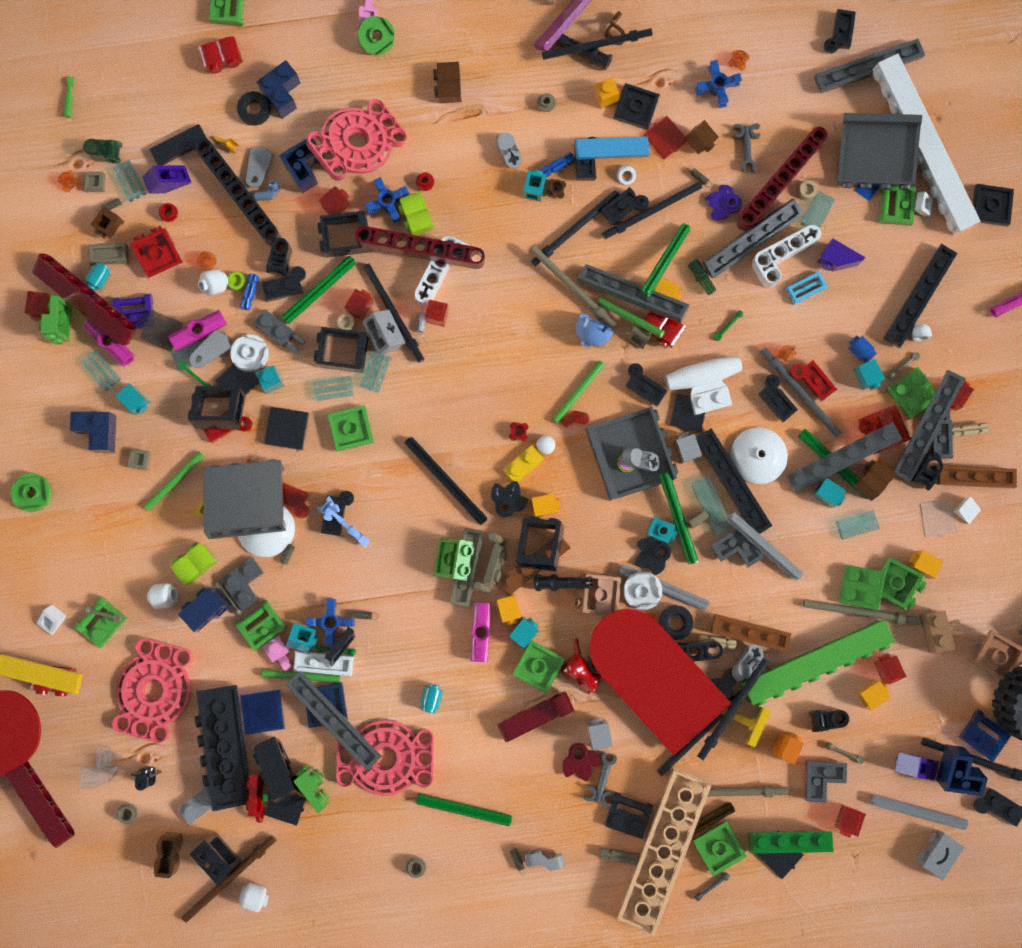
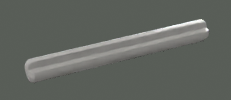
M733 512L728 516L727 521L793 580L797 581L803 575L802 571L738 514Z
M624 564L620 566L618 571L620 575L627 578L636 572H640ZM659 580L662 585V593L699 609L707 610L709 606L708 600Z
M878 795L871 796L870 804L873 806L962 830L967 829L968 821L966 819Z

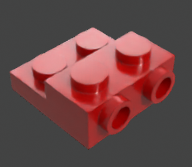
M161 225L151 229L152 234L148 236L140 234L133 238L135 242L130 243L148 278L183 263L166 227L162 229Z

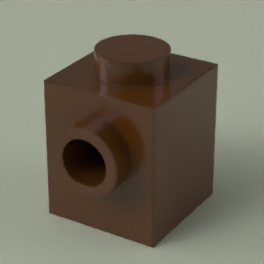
M703 120L684 138L699 155L703 151L709 152L715 146L714 142L718 135Z

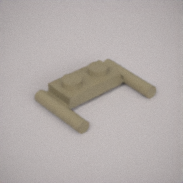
M490 533L488 536L490 540L496 543L493 546L483 580L484 583H474L476 590L485 593H491V584L496 585V582H499L501 578V565L507 557L506 548L502 547L506 544V539L495 533Z

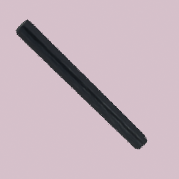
M409 437L405 441V445L479 525L484 524L487 521L484 513L413 437Z

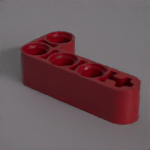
M563 691L498 723L497 726L506 743L558 717H564L575 711L566 691Z

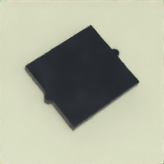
M234 364L215 380L219 386H240L245 395L260 383L253 372H244Z
M677 393L670 426L682 428L684 431L691 430L701 433L705 413L694 415L690 396Z
M268 798L269 802L264 815L297 826L301 812L304 811L303 807L306 798L286 808Z
M802 853L756 854L781 879L791 869H795L797 862L804 856Z

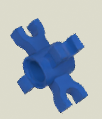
M718 60L710 61L708 69L712 79L711 81L697 83V87H695L696 95L710 92L712 95L717 96L719 109L727 107L726 103L729 102L725 89L740 86L742 81L741 74L738 73L727 77L724 73L720 72ZM715 82L721 83L722 86H716Z
M381 177L375 179L374 182L379 195L377 200L365 204L368 214L371 215L382 209L389 212L394 224L401 221L395 207L396 202L400 201V198L409 195L407 187L403 186L397 191L392 192L386 189ZM385 198L392 199L390 203H383Z
M326 599V615L322 618H306V626H321L326 630L325 646H333L335 644V630L340 626L355 627V619H340L335 614L336 599ZM329 617L335 619V626L333 628H329L326 625V620Z

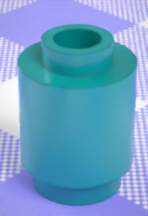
M97 262L96 265L91 267L84 279L87 282L86 285L94 291H97V289L102 290L110 276L109 272L111 269Z
M429 683V686H424L420 702L422 711L436 714L443 695V690H440L439 685Z

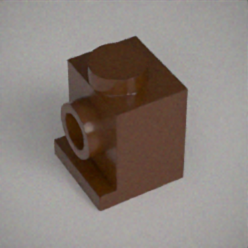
M103 206L90 225L96 229L94 233L103 239L107 236L111 239L119 226L123 225L124 221L117 214Z

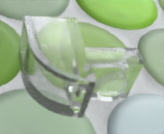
M110 746L96 748V766L80 768L79 789L97 788L107 784L114 778L118 766H110L113 759V752L110 751Z

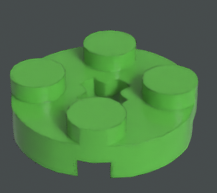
M370 16L360 24L357 37L361 48L370 55H382L393 46L394 28L387 19L379 16ZM372 31L380 32L379 41L372 39Z
M27 473L20 476L19 480L11 488V499L21 510L37 512L50 504L52 496L51 485L45 477L38 474ZM33 487L36 494L31 498L30 495H27V492Z

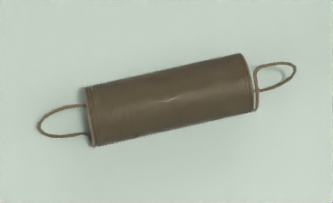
M693 167L690 174L703 185L707 184L709 179Z
M117 198L101 205V209L104 206L111 210L122 205V203Z
M293 543L288 544L280 563L288 564L295 548L292 546Z
M351 611V618L372 619V612Z
M515 848L510 851L517 870L521 871L525 867Z

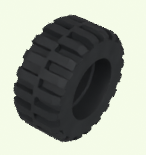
M1019 666L1012 669L1013 672L1009 671L1004 675L1005 678L999 681V687L997 690L995 689L993 694L995 699L992 700V707L995 708L993 715L998 726L1005 733L1022 741V667Z

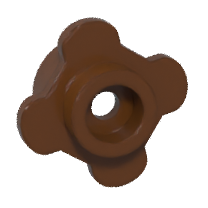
M550 179L548 181L549 189L546 191L547 196H556L562 199L565 195L564 188L566 187V182Z

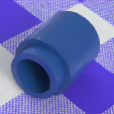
M856 335L849 342L850 346L848 349L864 363L869 362L877 354L874 351L875 348L863 335L860 337Z

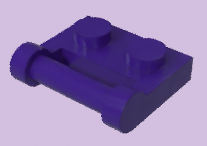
M151 293L141 297L125 299L118 297L112 299L113 307L133 322L137 329L155 327L153 297ZM145 304V308L121 310L123 306Z

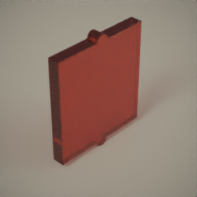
M668 116L659 123H654L653 127L643 135L648 137L649 143L663 159H666L673 152H677L678 148L687 142L683 133Z

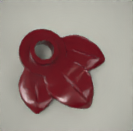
M574 743L569 748V756L563 761V773L565 777L576 773L582 780L588 781L592 774V767L600 766L601 761L595 751L588 750L582 743ZM576 749L582 750V754L580 756L575 755Z

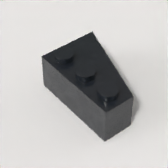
M274 736L253 747L255 751L253 757L256 764L260 765L262 770L260 776L262 781L267 784L268 789L266 793L271 801L273 800L286 808L306 798L293 782L298 777L293 775L289 765L291 762L282 742Z

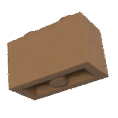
M934 611L919 615L929 653L937 654L955 649L952 635H961L963 631L950 630V628L955 624H959V619L948 622L946 611Z

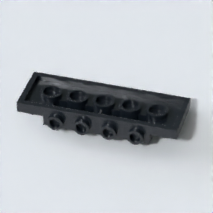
M237 685L196 691L199 711L198 715L195 716L196 728L200 727L201 734L197 736L198 747L203 749V755H200L201 767H205L206 775H202L203 786L208 787L211 810L217 811L246 805V801L249 799V790H247L249 772Z

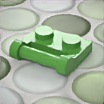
M211 0L210 23L230 24L237 27L243 26L242 11L244 0H236L235 16H230L231 0Z
M891 187L889 190L881 189V213L878 216V223L911 226L914 221L916 187H911V190H899V187ZM890 193H895L893 216L888 215Z
M99 596L96 600L97 603L91 609L100 611L104 607L107 610L105 612L107 614L121 615V622H114L113 619L102 616L91 629H88L86 626L96 616V614L88 613L74 627L96 646L103 648L127 620V617L104 597Z
M267 599L251 614L235 622L236 627L254 651L287 628ZM267 611L269 616L248 631L246 626Z

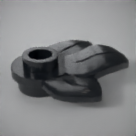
M517 481L509 483L505 488L495 483L492 488L491 498L496 503L497 514L501 517L506 518L514 512L522 511L528 503V498L520 496V486ZM507 504L509 506V509L506 512L502 511L501 509L502 505Z
M651 538L639 540L636 544L642 552L637 556L635 565L641 568L650 567L653 575L660 574L665 569L666 560L671 556V548L666 543H657ZM659 549H663L665 551V554L663 556H660L658 554Z

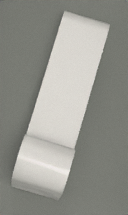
M816 225L807 226L756 254L751 265L765 288H773L780 281L781 272L777 264L813 246L821 237L820 228ZM790 242H796L798 244V248L792 247ZM774 250H779L782 256H777ZM758 259H763L766 265L759 264ZM767 275H772L775 281L768 280Z
M452 236L442 238V241L470 246ZM437 248L435 254H442L444 250ZM459 251L454 252L453 257L460 258L462 253ZM430 261L415 291L416 301L420 306L428 307L431 305L451 264L445 263L444 266L439 267L435 261ZM434 276L437 278V281L429 283L427 281L428 278ZM426 288H427V289H428V290H427V297H428V298L424 297L423 299H421V296H420V295L424 296L425 293H426Z

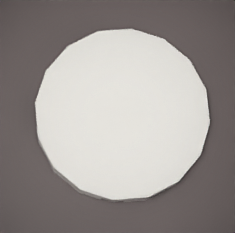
M247 334L234 341L231 346L230 356L238 369L244 372H254L265 366L268 361L269 351L262 338Z
M636 572L625 582L624 597L627 603L636 609L648 610L655 607L660 601L662 585L655 575L649 572Z

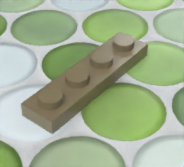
M465 527L463 540L473 542L472 547L474 549L469 564L471 571L467 581L455 579L450 604L470 606L484 531Z

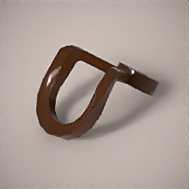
M620 11L610 20V25L604 34L606 38L613 37L609 33L612 27L616 28L621 35L625 34L624 30L616 24L622 16Z

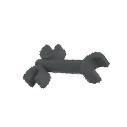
M758 123L744 127L741 124L733 126V130L740 131V134H734L733 139L739 140L743 137L744 162L741 165L742 172H745L746 165L751 167V172H754L756 169V164L751 156V139H759L760 133L756 134L753 132L754 129H759L760 124Z
M603 752L601 757L604 763L597 789L587 785L586 788L592 790L593 794L590 797L584 796V799L586 801L595 800L602 802L604 806L611 807V803L606 802L605 797L607 795L614 796L611 791L604 792L610 767L615 764L617 756L613 755L612 760L607 761V753Z

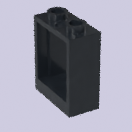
M365 210L320 216V222L317 223L319 234H322V241H319L320 250L324 252L326 258L371 252V249L363 248L359 245L330 249L328 226L359 222V226H368ZM368 234L360 236L361 240H366L369 237Z
M321 327V332L317 333V343H319L318 351L315 350L314 362H316L319 368L364 373L369 339L367 332ZM328 336L358 340L354 365L325 362Z
M196 386L195 392L191 397L192 406L188 412V420L195 429H240L246 395L240 386ZM204 398H230L227 416H201Z
M535 516L523 518L516 556V563L520 568L557 572L564 532L562 521L556 518L545 520ZM529 527L555 530L550 557L524 555Z
M217 832L206 838L190 853V856L216 885L242 861ZM206 863L209 864V868L205 867Z

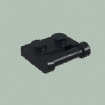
M615 792L604 826L643 839L653 804H644ZM622 804L643 812V815L641 817L620 810L617 806Z

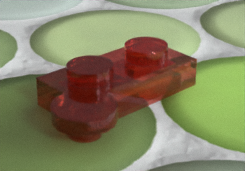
M283 483V504L293 507L294 514L298 518L307 517L310 510L305 502L309 493Z

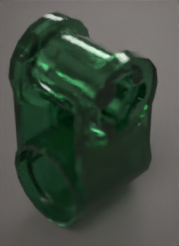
M92 138L84 142L83 149L93 161L119 164L121 162L119 158L120 148H122L123 144L116 140ZM97 147V150L91 153V150Z

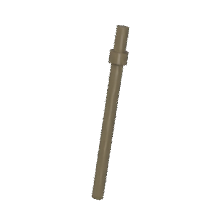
M536 246L530 250L595 313L594 315L599 320L602 319L611 329L617 324L603 307L600 308Z
M804 600L803 604L805 608L895 621L897 624H921V617L908 616L902 612L895 614Z
M772 785L754 788H710L707 797L759 795L773 797V795H788L789 791L788 787H772Z

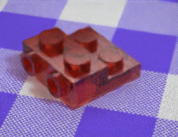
M896 405L858 420L860 423L859 430L865 436L893 422L902 437V440L874 453V455L911 439Z

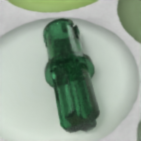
M699 259L692 261L688 267L695 275L696 282H700L707 295L713 294L716 288L708 277L709 272L705 271Z

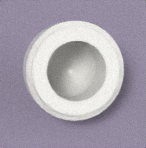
M624 165L618 169L617 178L621 184L630 185L636 179V172L633 167ZM625 171L631 172L629 180L622 179V174Z
M918 324L912 330V339L914 341H926L932 337L931 329L926 324Z
M541 436L537 440L536 448L539 453L549 455L555 449V441L550 436Z

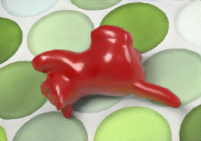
M575 638L573 642L575 654L569 658L566 664L562 665V674L569 680H577L579 687L585 693H596L601 675L591 673L586 661L581 656L579 641Z

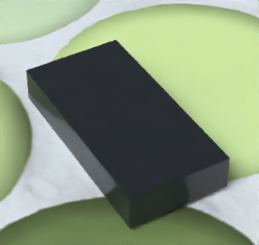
M347 627L324 657L325 662L332 667L354 640L355 633L353 629Z

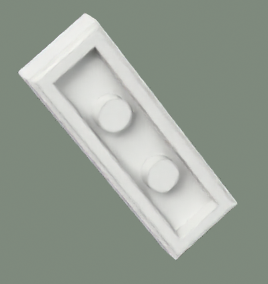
M295 651L293 671L352 676L354 656L341 655L331 667L325 662L324 657L326 654Z

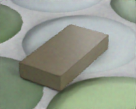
M126 243L89 245V264L96 265L97 262L103 265L129 263L128 245Z

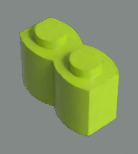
M421 191L400 198L401 204L398 205L401 216L405 215L407 219L404 222L407 233L411 232L412 235L417 236L434 230Z
M194 543L187 549L189 552L185 556L180 555L172 561L173 565L170 568L185 586L193 583L218 562L203 543Z

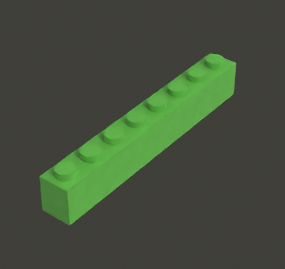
M878 620L763 671L746 698L751 705L755 704L756 707L767 703L766 699L772 696L774 699L784 695V691L790 688L791 691L802 687L801 683L806 681L811 683L819 680V675L824 673L829 675L838 671L837 667L850 666L855 663L854 660L857 658L865 659L872 656V652L875 650H886L890 648L889 644L895 642L886 621ZM747 680L740 682L742 688L747 682Z

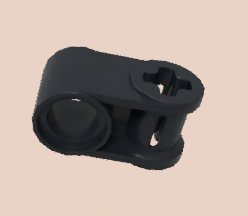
M277 238L273 241L266 265V272L280 273L286 277L289 270L292 248L284 238ZM280 245H286L284 251L278 252Z
M937 452L927 453L911 483L924 486L925 490L929 491L943 469L940 454ZM931 461H938L934 466L929 465Z
M835 708L809 712L813 724L812 732L843 728L849 723V715L841 709ZM837 713H841L843 716L840 723H836L834 720Z

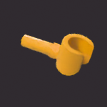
M217 136L214 138L215 141L224 144L231 153H236L233 149L235 146L240 147L233 138L228 140Z

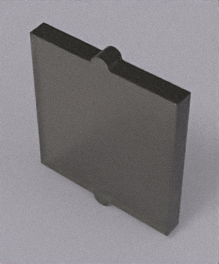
M151 310L147 321L143 323L144 329L139 339L172 352L173 345L168 335L180 330L183 323Z

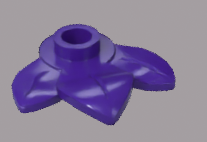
M720 185L719 192H713L705 198L707 204L714 208L710 217L712 220H724L730 213H736L742 207L741 198L734 193L733 188L729 185ZM736 201L735 205H729V203Z

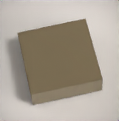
M84 172V191L105 192L104 172Z
M635 325L627 340L643 349L651 334Z
M130 448L127 467L147 471L151 452Z
M703 511L687 522L690 528H694L706 520L709 515L706 511Z

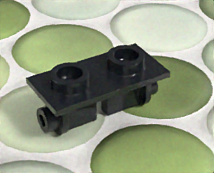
M144 766L143 769H138L137 772L131 774V776H136L135 788L142 791L153 786L156 782V775L162 773V771L156 770V767Z

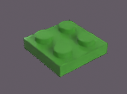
M916 367L886 389L908 420L928 406L936 391L919 367Z
M365 405L328 414L337 452L374 443Z
M846 565L839 603L879 611L886 572Z
M531 640L512 675L547 694L565 659Z
M726 820L692 839L713 877L747 857Z

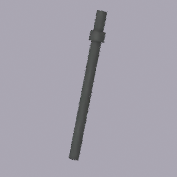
M766 347L761 350L760 353L770 363L768 365L773 370L776 369L832 434L837 437L841 431L781 365L780 359L778 357L775 358Z

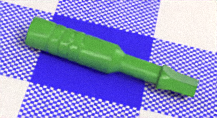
M68 76L63 116L71 118L74 77Z

